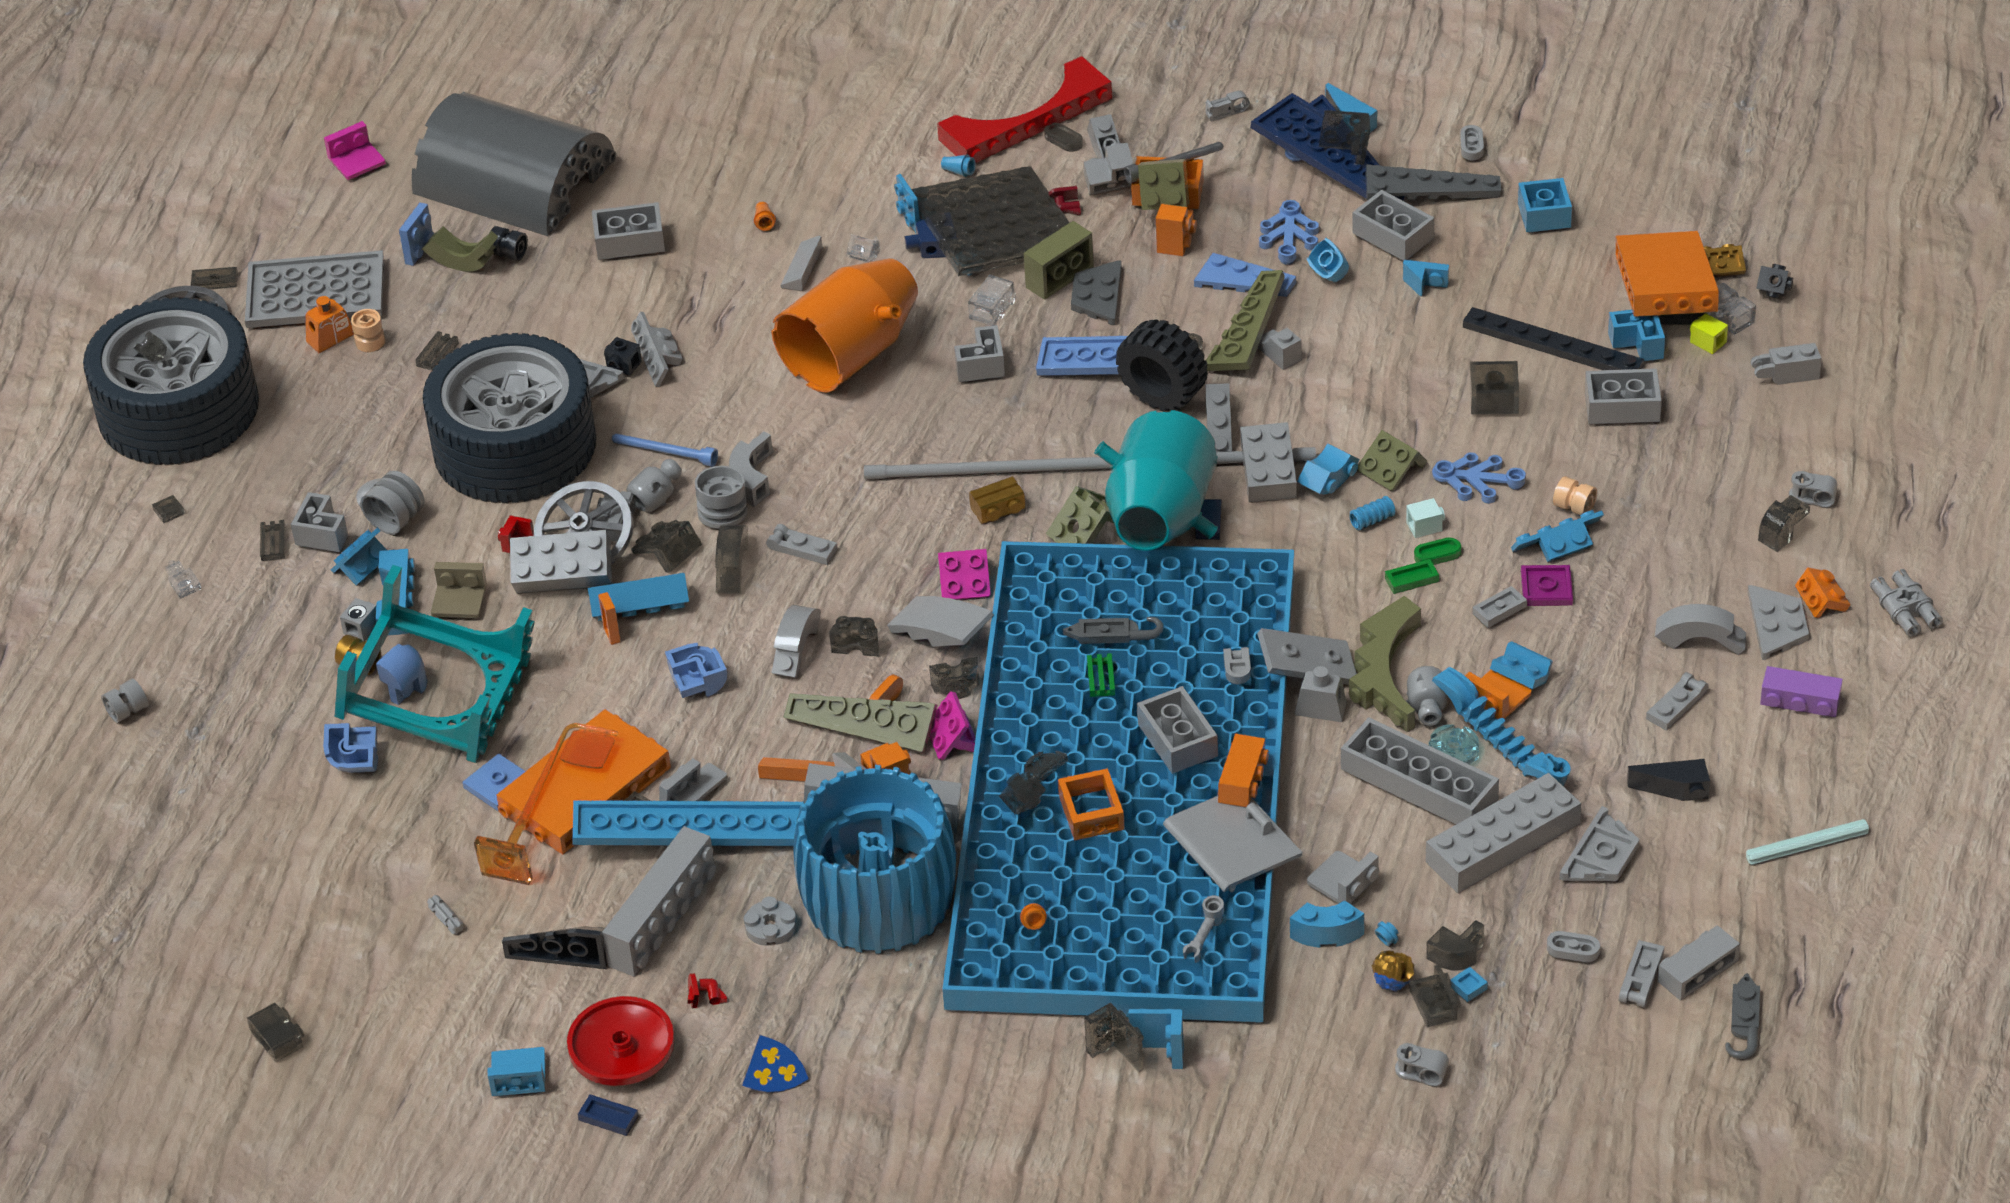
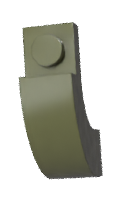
M442 226L432 235L422 250L435 261L448 268L463 272L476 271L481 269L493 255V250L496 247L493 243L498 236L491 231L481 241L468 243L458 239Z

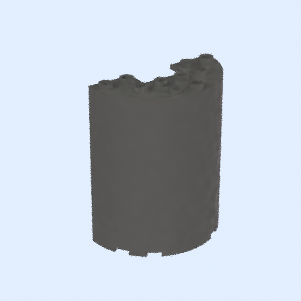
M462 92L461 94L453 93L445 98L432 112L425 124L428 127L425 136L418 141L415 155L418 156L416 168H412V193L548 236L571 210L568 192L578 184L586 172L589 174L590 183L594 184L604 174V171L614 163L617 154L609 138L602 133L467 92Z

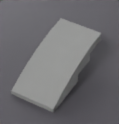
M916 596L887 626L891 633L908 632L912 640L928 639L932 647L965 645L994 614L992 611L977 605L951 598Z

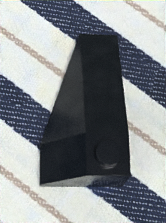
M581 926L503 937L504 955L506 959L606 969L608 964L602 931L605 928Z

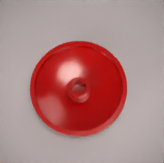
M632 996L612 997L592 1004L576 1017L568 1031L567 1049L574 1068L588 1080L609 1086L630 1085L651 1077L667 1063L674 1048V1031L669 1016L655 1003Z

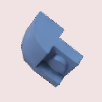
M692 643L665 652L673 682L682 698L703 691L709 697L717 693L724 686L727 680V669L715 647L711 649L698 646V643Z
M397 644L376 663L379 679L388 685L390 700L397 705L409 697L414 690L422 694L427 687L428 680L422 657L410 645L402 646Z
M349 723L324 724L323 748L325 757L332 766L339 771L348 773L375 772L377 770L376 726L351 728Z

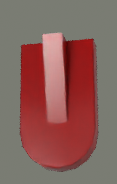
M695 973L688 975L689 993L687 1004H691L692 1008H697L699 991L707 990L709 1003L712 1005L727 1002V996L718 987L717 980L712 978L699 979L697 984Z

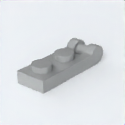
M778 524L773 530L774 535H770L766 541V545L772 550L828 565L837 551V542L793 531L783 524Z
M1685 672L1680 681L1646 712V719L1667 731L1706 694L1709 684L1703 680L1698 681L1694 679V675Z
M1638 940L1619 993L1618 1000L1620 1002L1627 1003L1631 1001L1637 1003V1006L1646 1007L1653 982L1664 955L1665 946ZM1631 988L1640 989V992L1631 991Z

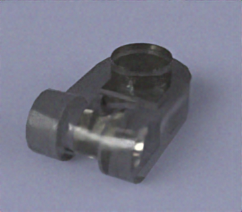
M148 331L144 336L145 339L140 344L137 343L133 349L150 362L162 360L166 355L167 346L160 338Z

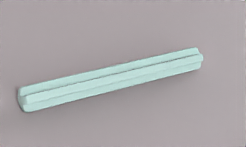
M1865 819L1748 849L1746 851V859L1749 864L1753 865L1869 833V826Z

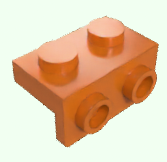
M1807 567L1795 584L1799 594L1816 618H1820L1827 608L1846 612L1851 605L1845 596V592L1835 581L1834 575L1828 570Z

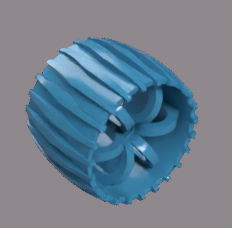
M875 765V769H862L861 766L855 767V771L845 774L843 771H840L835 778L829 781L827 779L823 780L816 791L811 790L806 803H803L799 810L794 833L793 855L800 897L815 928H819L826 939L829 940L831 938L836 941L838 946L842 948L849 946L855 948L856 952L860 953L863 950H875V954H880L881 950L892 948L895 951H899L901 946L909 943L915 945L919 943L921 937L926 934L930 936L934 932L935 926L943 922L946 912L950 908L956 874V851L951 825L939 795L934 793L931 785L928 782L923 783L914 773L909 775L901 772L900 768L897 767L890 770L882 769L881 765ZM895 848L903 849L904 853L911 851L918 854L914 859H906L903 865L898 867L893 865ZM857 850H860L858 869L849 863L845 855L850 853L852 856L856 854Z

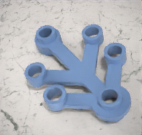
M1295 200L1284 201L1278 214L1260 223V231L1264 234L1259 237L1260 248L1270 249L1273 246V241L1284 235V244L1278 248V258L1285 265L1292 264L1296 259L1293 234L1304 241V247L1307 250H1313L1318 244V238L1313 236L1319 232L1318 222L1312 221L1303 215L1301 206ZM1285 220V224L1274 230V225ZM1296 220L1304 225L1305 231L1294 224V221Z
M1470 452L1453 463L1441 460L1432 469L1434 479L1440 482H1448L1458 491L1457 497L1461 501H1468L1472 498V488L1464 485L1459 479H1466L1482 494L1481 499L1487 504L1495 502L1496 491L1493 488H1489L1483 481L1505 483L1511 489L1518 490L1522 488L1526 480V473L1521 468H1511L1506 474L1485 472L1489 469L1498 471L1502 468V458L1498 455H1492L1488 460L1478 464V455ZM1465 466H1466L1467 468H1470V469H1468V470H1460V469L1464 468Z

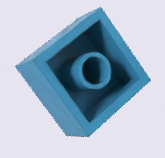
M1563 178L1520 182L1518 184V206L1526 232L1571 228L1572 205Z

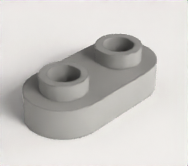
M1467 125L1460 131L1461 155L1465 159L1475 161L1483 156V131L1476 125Z
M1555 931L1547 938V951L1556 958L1592 962L1599 957L1600 943L1595 937L1590 935Z

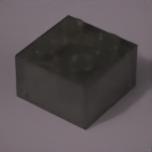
M1470 361L1471 414H1519L1517 361Z

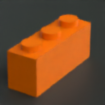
M1235 734L1218 783V803L1247 807L1250 804L1251 798H1256L1258 791L1257 781H1261L1264 767L1262 764L1266 765L1269 757V750L1265 749V738Z

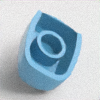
M1326 237L1315 246L1307 258L1308 264L1317 274L1332 282L1341 280L1349 270V264L1343 252Z

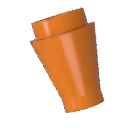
M759 202L756 205L754 224L758 229L768 231L775 225L776 217L766 202Z

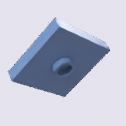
M498 753L462 782L463 788L498 811L496 794L526 771Z

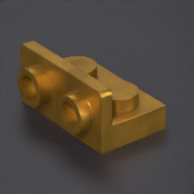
M1726 244L1719 248L1704 247L1714 277L1745 274L1746 268L1741 245Z

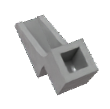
M1229 383L1206 384L1207 429L1215 440L1216 452H1232Z

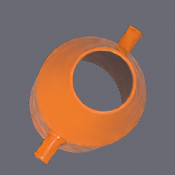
M891 258L837 269L773 319L775 325L774 329L771 330V334L778 355L795 377L800 375L808 382L806 386L819 392L833 391L897 340L918 296L916 281L902 263Z

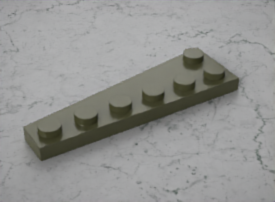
M1283 270L1260 272L1248 291V295L1240 304V312L1237 315L1234 314L1231 319L1232 324L1228 330L1225 329L1221 335L1222 341L1219 345L1214 346L1206 359L1208 371L1250 369L1284 281Z

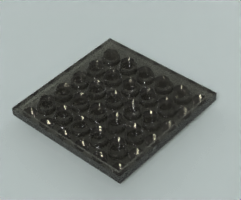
M1031 166L911 189L918 199L920 218L925 221L938 241L937 244L958 276L1024 263V252L1070 223L1054 199L1049 196L1048 190Z

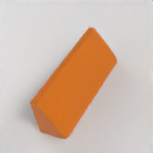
M763 757L758 764L759 778L805 781L809 763L834 767L835 764L834 762Z

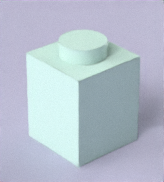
M1434 498L1407 505L1406 523L1414 538L1442 531V521L1445 520V513L1442 507H1438Z

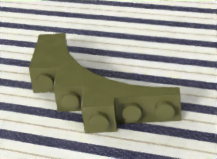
M1403 596L1360 623V641L1363 646L1355 651L1354 667L1358 673L1349 679V697L1354 703H1358L1365 710L1374 705L1379 712H1383L1395 725L1408 732L1415 728V710L1402 698L1395 687L1390 674V665L1398 647L1407 636L1421 626V608L1406 596Z

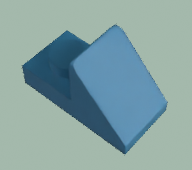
M1404 260L1403 281L1419 296L1423 295L1425 285L1448 288L1449 265Z

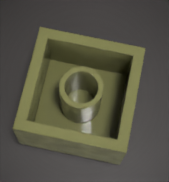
M1186 159L1141 162L1138 165L1142 210L1159 209L1161 204L1187 207L1190 204Z

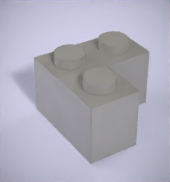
M1128 142L1113 143L1106 147L1105 158H1092L1084 162V176L1089 195L1131 187V183L1127 182L1124 175V167L1133 164Z
M997 325L974 328L975 344L954 346L959 382L1005 376L1004 356Z
M308 492L291 523L295 545L340 552L348 537L344 515L334 514L330 495Z

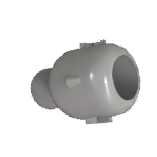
M666 459L661 464L660 469L650 466L642 470L628 484L626 491L634 494L635 506L638 509L640 508V510L647 513L653 512L658 507L666 505L665 501L674 492L671 481L681 476L682 469L673 459Z
M1434 666L1416 668L1410 673L1407 680L1406 694L1408 699L1406 702L1418 713L1419 720L1428 726L1435 725L1441 720L1442 710L1448 702V695L1432 682L1433 677L1442 672Z

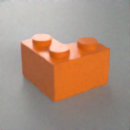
M1160 205L1156 216L1157 253L1184 256L1186 248H1190L1191 234L1196 232L1197 220H1193V210H1188V207Z
M898 742L890 745L886 743L860 754L861 765L866 769H875V765H881L882 769L893 770L894 767L900 768L901 772L911 774L909 764H911L910 755L906 749L902 750Z

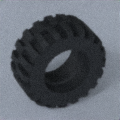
M1155 319L1140 323L1122 341L1117 349V371L1122 376L1124 385H1127L1130 388L1129 391L1133 395L1138 396L1141 402L1148 403L1150 407L1155 409L1159 407L1163 411L1178 410L1184 407L1204 386L1208 376L1207 360H1204L1203 350L1198 348L1199 344L1195 339L1192 340L1189 337L1190 334L1188 332L1182 331L1176 324H1169V321Z

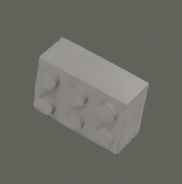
M1380 190L1352 212V233L1404 261L1434 239V217Z
M659 202L592 210L598 260L665 251Z
M1657 369L1586 371L1585 400L1588 424L1660 422L1661 395Z
M1288 422L1240 427L1248 502L1296 498V475Z
M1183 686L1137 703L1138 725L1172 774L1218 756L1217 734Z

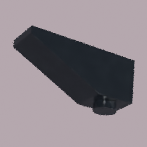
M1705 759L1628 766L1627 787L1682 801L1709 799L1710 778Z

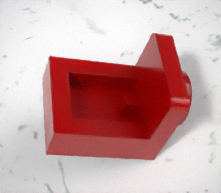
M509 516L504 527H501L498 532V541L501 542L502 552L510 553V538L534 536L532 520Z

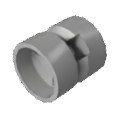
M135 679L120 685L119 690L114 688L101 695L106 711L116 723L129 717L130 711L136 713L148 706L147 697Z

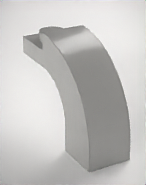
M762 432L749 444L740 441L734 447L729 459V467L739 470L744 475L746 503L753 507L770 494L768 477L754 469L773 453L771 435L766 432Z
M1706 604L1683 605L1667 611L1657 618L1655 637L1673 649L1690 638L1707 637L1720 642L1737 655L1745 650L1746 632L1734 624V614L1716 606Z
M791 605L787 609L779 625L774 643L776 652L772 668L773 674L798 678L806 639L810 633L817 634L821 614L820 609L799 605Z

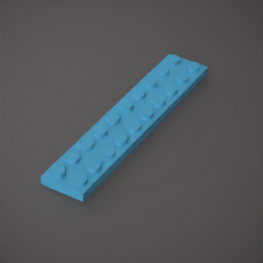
M573 801V845H669L683 826L709 835L712 846H794L795 827L800 807L804 802Z

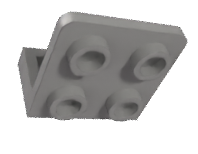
M1336 851L1307 878V884L1337 903L1345 900L1351 904L1379 877V856L1370 851L1358 862L1345 853Z

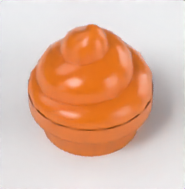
M1036 903L1026 905L1020 913V920L1023 926L1032 930L1041 928L1047 918L1044 908Z

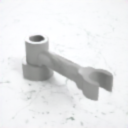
M1213 895L1204 899L1203 913L1205 920L1194 940L1183 948L1184 959H1186L1189 953L1194 952L1195 963H1197L1201 959L1202 946L1212 927L1222 923L1224 902L1218 896Z

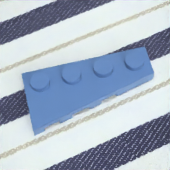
M1212 253L1194 279V287L1202 288L1203 285H1212L1213 289L1223 290V287L1236 288V292H1245L1250 290L1261 271L1273 269ZM1284 273L1285 278L1278 296L1287 297L1296 284V276Z

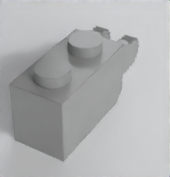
M1815 343L1769 349V354L1757 355L1752 357L1750 361L1752 367L1755 368L1754 372L1757 378H1772L1773 382L1777 385L1818 380L1820 377L1821 356Z

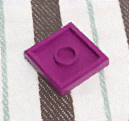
M1521 565L1522 596L1527 599V606H1573L1570 565Z

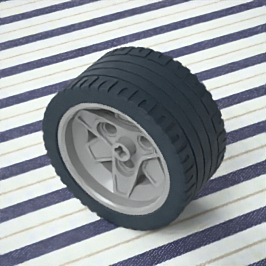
M174 297L172 299L152 300L149 303L144 302L142 305H135L131 309L124 310L121 314L118 313L113 319H109L106 324H103L95 332L94 337L90 339L86 347L83 368L100 433L111 448L127 458H134L136 461H143L149 464L151 462L153 464L164 463V465L186 463L194 459L199 460L204 456L212 455L214 452L217 453L222 448L228 447L230 443L235 442L238 439L237 437H240L244 430L246 431L256 416L259 406V393L245 331L232 313L221 306H217V304L184 297L182 299Z
M504 333L501 335H491L488 338L486 336L480 340L476 339L447 354L445 359L442 358L438 365L432 369L426 379L423 388V405L436 469L448 485L466 496L481 499L482 501L489 500L498 503V501L501 503L511 501L515 503L521 500L537 499L542 495L546 496L550 492L559 490L560 487H565L568 485V482L571 483L587 467L594 455L597 438L585 367L572 350L568 347L565 348V345L557 343L553 339L549 340V338L544 336L539 337V335H529L527 333Z

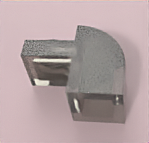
M1792 495L1781 503L1776 500L1768 508L1761 520L1758 541L1778 552L1793 540L1794 525L1810 513V506Z
M1475 920L1461 935L1442 926L1427 941L1426 959L1444 969L1452 971L1465 970L1468 967H1472L1477 962V951L1482 948L1485 942L1484 924Z

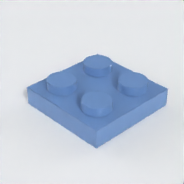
M420 202L399 229L404 260L407 265L413 266L424 253L422 248L434 234L428 204Z

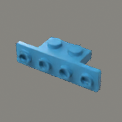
M1590 510L1580 515L1581 518L1573 521L1572 518L1561 521L1557 527L1551 528V525L1539 529L1535 535L1523 534L1516 538V542L1512 545L1511 549L1514 552L1539 543L1546 561L1550 562L1589 548L1593 543L1585 526L1598 522L1604 516L1603 511L1594 513V510Z

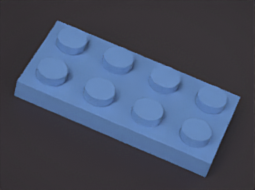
M1127 336L1043 337L1036 366L1037 376L1118 374V365H1116L1117 349Z

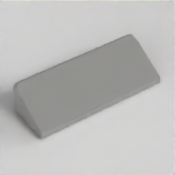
M816 236L800 243L781 283V288L803 291L823 248L822 236Z

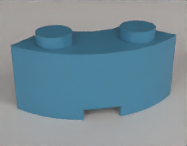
M1327 443L1317 458L1307 460L1297 482L1319 494H1332L1349 476H1353L1356 473L1360 459Z
M1345 900L1329 907L1315 906L1307 902L1290 917V938L1311 947L1320 948V944H1336V947L1343 946L1364 935V913Z

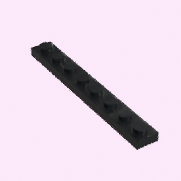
M1475 307L1470 309L1463 320V328L1600 370L1642 369L1644 367L1643 358Z

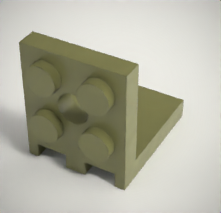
M1075 486L1046 534L1056 543L1092 544L1106 521L1114 523L1106 504L1105 495ZM1078 521L1079 528L1074 533L1073 526Z

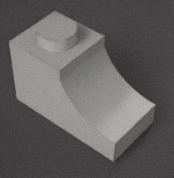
M1285 328L1280 332H1276L1273 329L1262 335L1258 349L1282 370L1302 361L1301 339L1290 329Z

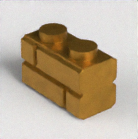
M1013 476L969 492L971 510L981 524L996 521L1000 517L1011 513L1015 514L1025 509L1024 491Z

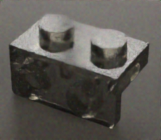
M1440 964L1434 966V975L1409 981V990L1427 1027L1457 1020L1458 1008L1461 1007L1460 998L1457 992L1453 993L1448 973L1443 972Z

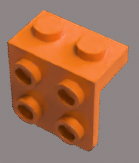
M1493 670L1487 672L1482 678L1471 672L1465 675L1475 685L1478 691V698L1483 696L1487 698L1484 709H1496L1494 717L1497 719H1505L1531 696V688Z

